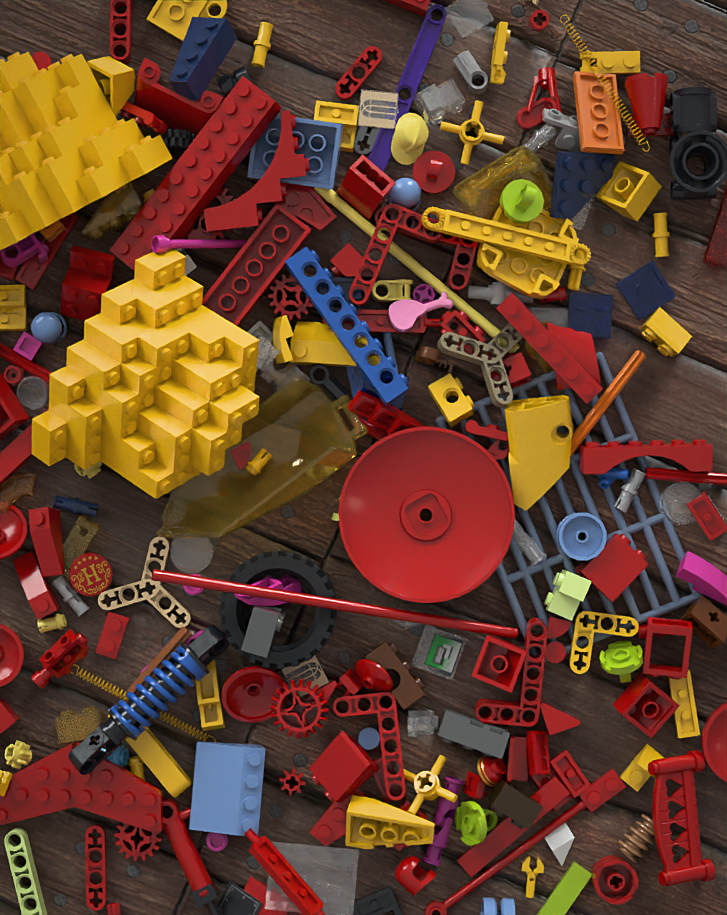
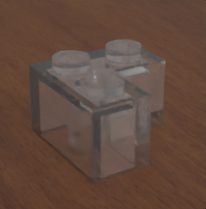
M451 78L437 87L434 83L415 94L414 104L426 125L428 126L432 123L435 126L443 121L444 116L451 113L454 115L460 112L465 104V99L454 79Z

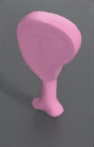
M444 291L439 299L426 304L409 299L399 300L390 305L388 316L395 330L407 332L413 327L416 319L429 311L441 307L451 309L453 301L448 299V295Z

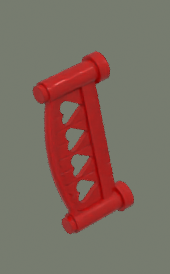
M699 750L688 751L686 755L652 760L648 763L649 774L655 776L652 817L656 845L664 870L658 874V881L662 886L668 887L697 880L706 882L715 878L716 872L713 862L710 859H702L694 773L704 770L705 758ZM668 779L680 785L670 797L666 794L668 790L666 781ZM670 801L682 806V809L672 819L669 818L670 810L668 809V803ZM672 823L684 828V831L674 841L671 840L672 832L670 831V825ZM674 845L686 850V853L676 863L673 862L674 854L672 853V847Z

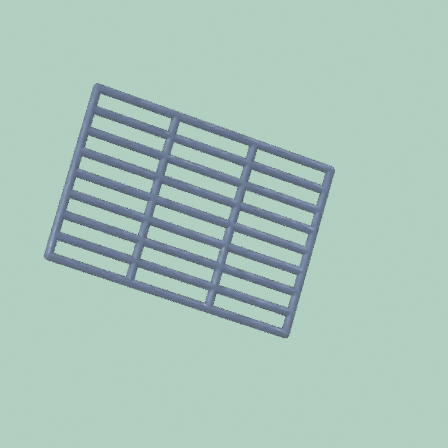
M597 352L599 368L607 387H609L614 380L604 354ZM554 370L533 378L531 382L513 388V396L517 394L519 399H528L526 390L536 386L542 397L551 396L546 382L555 379ZM571 388L563 389L564 395L569 396L571 413L578 428L584 419ZM618 394L613 402L626 434L614 438L606 416L603 413L598 422L606 442L599 445H607V441H620V445L632 440L639 441L622 398ZM498 395L499 398L506 399V396ZM597 395L590 401L592 407L599 400ZM490 396L474 402V407H472L473 412L478 411L486 428L487 424L493 425L486 410L487 406L493 404ZM504 407V408H500V410H501V412H502V415H503V417H504V420H505V422H506L505 410H504L505 407ZM443 415L437 417V427L448 429L445 417ZM465 419L460 422L464 435L476 442L474 435L465 432L464 426L468 420ZM563 426L557 428L559 432L566 433ZM589 433L583 440L584 445H586V442L592 441ZM489 439L492 445L495 442V440ZM499 442L498 448L503 451L502 446ZM573 453L570 457V467L589 514L596 516L602 522L584 476L579 471V453ZM506 457L502 460L498 459L512 491L508 461ZM636 457L642 472L645 473L646 468L649 467L646 457ZM624 461L616 465L617 468L627 469ZM560 477L554 485L568 516L575 513ZM646 478L645 480L659 514L647 518L637 494L631 503L639 522L627 526L622 512L613 507L617 500L611 485L607 489H603L619 530L608 534L607 540L614 533L619 536L623 534L631 541L629 546L636 551L637 549L631 534L643 530L672 602L663 606L659 605L644 569L638 577L652 610L640 615L629 586L622 592L629 612L638 624L647 622L648 617L657 618L691 604L702 596L701 593L692 589L694 584L688 582L692 594L682 598L679 597L651 526L663 521L679 563L685 552L655 479ZM545 495L538 500V503L559 554L547 559L528 510L525 511L517 506L539 563L527 567L513 533L509 546L519 571L507 575L502 561L496 569L524 640L527 622L511 583L523 578L537 615L544 621L547 627L548 616L531 575L543 570L552 593L555 588L553 584L555 576L551 569L552 566L563 562L566 571L577 575L571 561L572 558L567 557L557 545V524ZM583 532L578 534V539L581 541L584 540ZM598 590L607 614L617 615L612 602ZM585 596L584 601H580L582 611H592ZM587 614L584 615L587 623L595 624L593 628L597 629L596 620L587 618ZM616 619V632H618V627L626 630L634 627V625L630 624V620L627 624H620L619 619ZM573 620L567 630L571 641L574 629ZM594 632L593 643L610 637L612 634ZM578 637L576 641L579 648L587 646L588 639L586 637L582 639ZM557 638L548 639V642L557 641ZM571 643L564 646L566 654L571 651ZM536 646L531 647L529 650L531 655L539 653Z

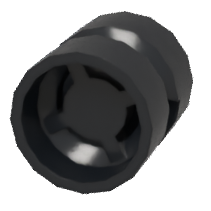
M244 66L234 70L231 76L225 74L216 79L225 98L242 76L252 82Z

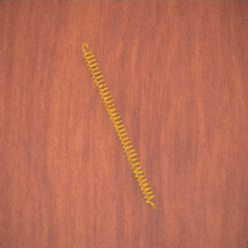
M576 33L574 36H569L572 37V41H574L576 47L578 43H575V41L578 40L581 36H579L575 40H573V37L577 36L579 33ZM587 46L584 47V48L581 49V50H579V48H578V51H580V54H583V55H584L585 53H587L589 50L585 51L584 53H581L582 50H584V49L587 48ZM600 66L597 67V68L594 69V70H592V68H591V71H593V74H596V75H597L598 73H600L602 70H600V71L597 72V73H594L595 70H597V69L600 68ZM613 86L610 87V88L607 89V90H605V88H604V91H606V94H609V95H610L611 93H613L615 90H613V91L610 92V93H607L610 89L613 88ZM635 124V125H633V126H631V127H628V128H630V131H633V132H634V131L637 130L639 127H637V128L634 129V130H631L634 126L637 125V124ZM640 130L639 132L635 133V134H633V132H632V135H635V136H636L638 133L641 132V130ZM641 134V135L638 136V137H635V136H634V138H637L636 141H637L638 138L641 137L643 134Z
M82 668L81 671L78 673V675L80 674V678L82 677V676H81V673H82V671H83V668ZM93 674V675L91 676V678H90V679H91V682H92V683H93L94 681L96 682L98 676H96V678L92 681L93 676H94V674ZM110 684V686L107 688V690L109 689V693H111L110 689L112 684ZM116 685L112 688V695H114L116 692L118 693L119 687L114 692ZM165 712V713L163 714V716H164L163 721H165L167 718L169 719L170 714H168V716L165 718V716H166V712ZM183 721V723L180 725V727L182 726L181 731L184 730V728H183L184 723H185L184 721ZM203 731L199 733V740L204 737L203 742H205L206 733L202 736Z

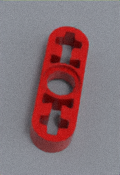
M367 47L337 82L335 92L339 99H351L380 65L382 52L378 47ZM375 52L377 53V60L372 59L369 62L368 67L371 69L368 70L367 66L361 63V61L363 60L366 63L369 59L368 53L374 54ZM355 68H362L365 71L364 77L361 79L355 78L352 74ZM349 77L353 82L349 86L350 93L345 92L341 94L340 86L346 87L349 83V80L346 78Z

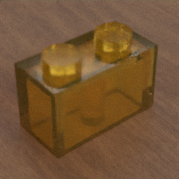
M88 706L82 708V712L76 713L73 712V709L61 711V715L55 718L59 744L85 740L103 721L101 708L95 709V706Z

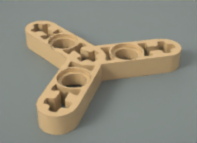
M162 536L154 538L149 546L141 581L104 591L98 597L99 606L103 610H112L147 599L175 627L181 628L189 625L191 621L190 612L161 585L162 582L152 580V572L149 570V564L152 561H157L161 565V570L165 571L170 551L169 540ZM160 540L163 541V545H166V548L162 549L159 555L164 556L163 560L157 557L151 558L152 553L157 554L158 549L154 547V544L159 543ZM147 582L155 585L156 589L152 590L153 594L146 591L141 593L143 597L139 598V590L136 585L139 584L140 589L147 587ZM126 588L134 590L135 597L133 600L128 601L123 597V592ZM115 591H119V598L122 604H118L119 600L112 601L111 606L103 603L106 594L109 597L117 596ZM162 597H168L171 600V607L169 609L160 607L159 602ZM175 605H177L179 608L175 611L180 615L185 613L184 619L186 622L177 623L178 617L174 613L170 617L167 613L172 611Z

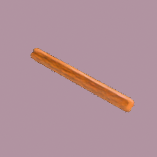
M635 351L572 434L570 457L644 361L646 355L642 351Z

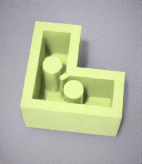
M563 569L561 573L557 572L553 580L555 585L553 593L549 592L544 602L547 605L546 610L572 621L580 601H584L592 581Z

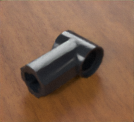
M316 365L311 369L309 373L311 382L335 405L349 392L325 366ZM316 369L323 370L325 373L324 380H315L313 372Z

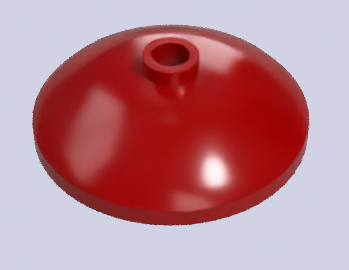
M0 502V560L15 554L23 546L28 535V525L23 513L17 507L5 502Z
M0 624L1 687L10 683L19 674L24 663V648L19 636L11 628Z
M262 666L240 669L233 673L224 683L221 693L223 707L230 716L242 722L258 723L271 718V713L276 712V710L270 709L269 706L270 704H277V702L271 700L272 696L280 697L276 693L277 688L285 691L282 686L284 680L274 670ZM287 695L282 700L281 709L286 702Z

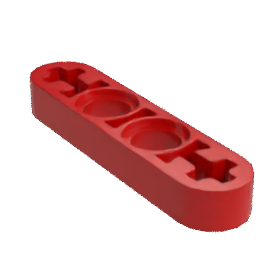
M93 824L87 829L85 834L86 903L89 909L98 911L107 902L106 830L100 824ZM97 829L101 836L97 839V845L90 847V844H94V836H90V833ZM96 850L102 854L101 861L94 862L91 860L90 853ZM94 872L100 873L102 882L94 884L90 878L91 874ZM102 887L103 890L99 889L98 898L102 899V901L95 905V901H91L95 896V890L91 891L90 888L98 889Z

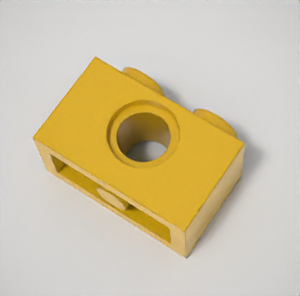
M449 373L429 385L428 390L450 427H453L473 415L472 407H474V403L469 395L464 396L461 389H463V386L457 377L453 378ZM449 396H456L458 400L455 403H449L447 398Z

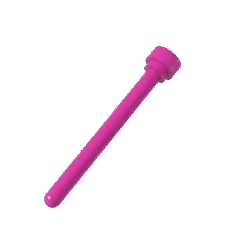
M154 235L151 240V248L154 253H165L171 248H242L247 240H169L164 235Z

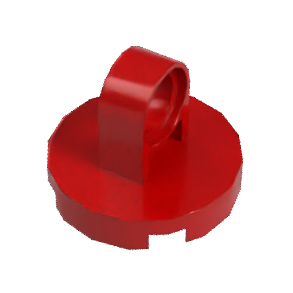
M432 150L424 152L417 158L413 165L412 176L414 181L420 186L421 191L427 194H439L447 190L454 181L455 167L448 155L441 151Z

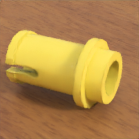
M56 613L53 617L38 620L37 624L38 627H41L39 629L40 633H44L58 628L63 630V627L67 626V621L64 614Z

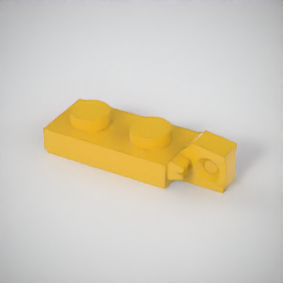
M499 22L495 29L489 83L502 85L506 76L502 65L506 64L508 52L504 51L505 43H508L510 39V30L507 29L508 22Z

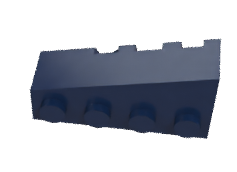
M192 17L169 79L177 94L192 101H198L237 39L227 18Z

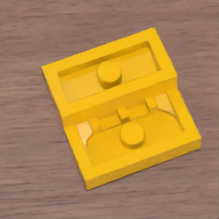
M316 100L314 120L344 124L340 151H354L359 106Z
M0 285V332L27 331L25 285Z
M287 315L275 318L273 323L272 343L277 364L293 360L286 338L294 336Z

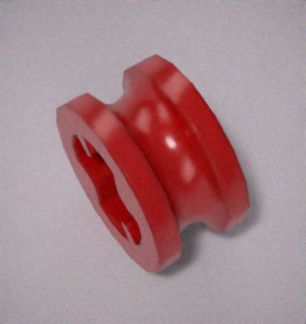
M544 10L534 11L529 18L530 27L536 31L545 29L550 20L549 15ZM538 15L542 16L541 19L544 18L545 20L541 26L534 22Z

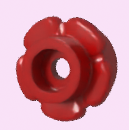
M9 365L6 367L3 377L8 385L16 386L23 382L24 371L18 366Z

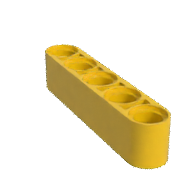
M144 727L145 730L137 737V740L134 741L129 737L126 738L129 745L174 798L192 785L188 775L148 727Z

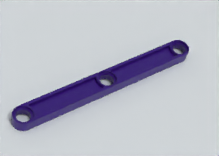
M436 4L429 8L394 93L398 94L397 106L396 102H391L389 106L396 109L388 108L387 111L390 114H395L396 111V116L386 114L384 118L386 120H395L394 129L380 128L368 159L383 172H385L392 154L391 143L399 118L410 110L445 23L447 13L441 5ZM434 10H439L442 12L443 18L439 21H434L431 18V13ZM402 89L410 91L411 97L408 100L400 99L399 92Z

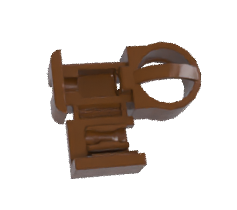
M421 346L420 350H417L416 362L429 366L438 364V368L442 365L443 369L447 367L446 375L451 374L454 365L453 362L440 359L442 352L437 349Z

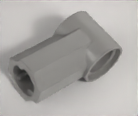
M469 50L457 55L453 59V63L468 84L469 90L476 95L483 94L488 85L486 73L480 69ZM475 79H482L484 84L475 86L472 82Z

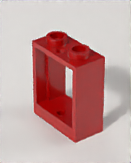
M648 617L643 674H647L650 677L669 676V678L675 680L687 678L693 629L692 621ZM653 633L685 636L682 667L649 664Z

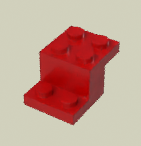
M72 246L70 250V267L62 283L61 315L85 321L101 313L102 294L113 288L115 255Z

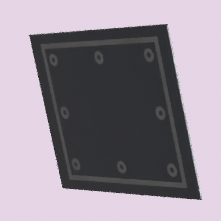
M230 881L217 908L220 915H257L263 903Z

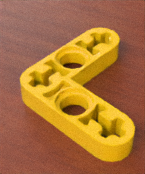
M580 611L574 621L569 658L571 670L577 674H583L589 669L594 632L630 637L638 632V622L629 616ZM587 614V618L595 620V615L599 616L596 621L597 629L593 628L595 624L587 623L586 627H583V623L579 622L580 618H584V615ZM605 617H609L613 622L612 627L608 630L601 627V620ZM616 619H620V624H627L630 620V624L634 625V628L630 629L629 633H626V629L618 627V632H616ZM585 636L588 639V645L585 648L577 646L576 641L578 637ZM575 650L587 652V656L582 654L581 660L585 663V666H581L580 670H577V666L574 665V661L579 659V654H574Z

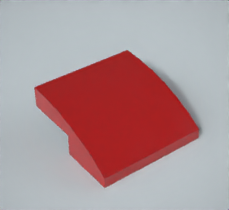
M567 749L549 760L550 775H528L538 790L556 776L570 791L569 795L551 809L552 811L558 810L570 799L576 798L591 786Z

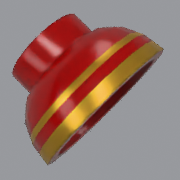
M483 756L479 758L477 767L480 777L488 786H496L501 781L503 774L506 773L504 761L498 757Z

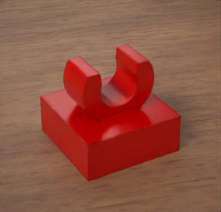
M349 668L339 678L336 688L344 685L347 691L343 696L346 697L350 693L352 695L357 693L363 684L355 672Z
M468 771L463 793L477 799H482V796L488 795L484 791L486 783L480 775Z

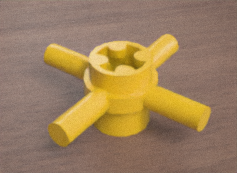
M475 101L471 119L465 121L461 126L441 121L439 130L459 134L460 140L465 144L460 161L462 165H469L473 146L479 145L482 140L503 144L504 136L485 132L483 125L479 122L483 107L482 101ZM471 128H475L474 132L478 135L477 138L471 136L467 137L465 134Z
M439 755L430 772L422 771L415 775L403 769L404 779L414 783V789L417 793L407 811L408 813L416 815L424 799L432 801L441 796L453 803L456 801L457 795L442 788L437 777L447 760L446 757Z

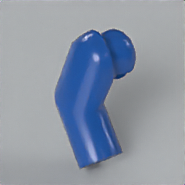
M613 467L607 473L599 476L598 485L603 489H607L616 479L628 480L629 470Z

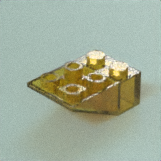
M131 182L106 196L82 230L86 238L97 241L105 236V232L111 229L113 231L119 230L125 226V222L134 219L144 204Z

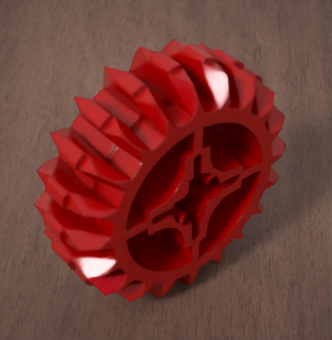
M302 678L299 679V685H295V680L291 679V687H288L284 682L282 686L285 691L277 688L276 693L280 697L272 696L271 700L277 702V704H270L269 706L270 709L276 710V712L270 714V717H278L273 724L275 726L280 723L282 724L279 729L280 732H283L285 728L289 729L287 732L288 737L291 736L292 731H295V738H299L300 732H303L304 737L307 738V730L309 729L314 735L316 734L315 725L320 729L323 727L319 719L322 721L327 720V717L322 715V713L329 712V708L322 707V705L327 704L328 699H320L325 695L324 691L316 693L319 685H315L313 689L310 688L311 680H308L306 686L303 685ZM298 691L309 693L315 701H303ZM292 692L293 704L285 709H281L282 700ZM297 700L300 706L306 707L305 710H302V715L297 710H293V707L296 708ZM318 707L316 717L307 724L305 713L312 710V708ZM284 716H295L300 726L289 723Z

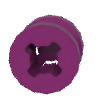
M427 284L418 285L413 292V300L422 304L432 302L435 296L433 288Z

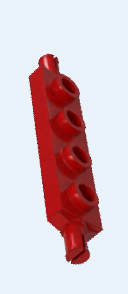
M356 309L358 312L356 316L360 322L364 320L371 331L368 333L424 334L426 327L439 328L440 318H427L425 313L422 317L416 319L409 331L398 332L390 322L388 310ZM322 318V324H327ZM345 321L342 327L345 330H351L354 328V324L351 321Z
M252 828L245 832L244 835L252 842L249 852L302 914L325 915L321 910L324 903L266 836L259 838Z

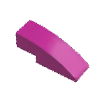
M688 551L680 561L676 576L694 584L693 590L727 605V576L709 562Z
M284 575L277 580L267 576L251 584L302 593L300 581L288 575ZM234 594L241 601L255 606H274L287 603Z

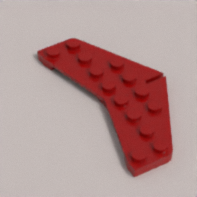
M74 742L15 772L4 797L0 796V825L77 807L144 830L161 832L163 830V796L157 787L106 758L91 773L81 775L68 758L70 751L74 748Z

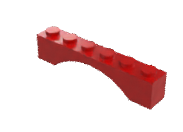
M511 293L496 308L586 404L603 390L601 384L558 342L514 293Z
M693 439V443H684V440H671V443L663 444V440H650V444H642V441L632 440L629 441V444L621 445L620 441H607V445H599V442L589 441L586 442V445H579V471L583 474H605L625 460L647 455L672 459L691 472L712 471L713 445L706 443L705 439Z

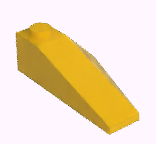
M297 321L293 332L294 336L291 338L290 352L293 360H290L291 363L295 365L357 367L329 326L319 322ZM358 338L354 342L359 348L367 345L366 340ZM370 356L367 359L368 363L372 366H376L380 362L376 356Z
M352 795L347 809L345 846L374 849L378 845H386L387 848L401 843L407 846L432 844L435 823L374 798Z

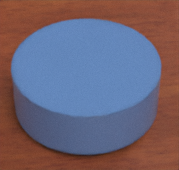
M373 727L363 728L358 736L359 744L365 749H374L380 742L379 732Z

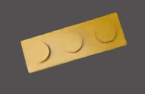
M688 670L687 678L675 680L668 676L671 698L680 705L673 713L677 738L700 735L690 670Z

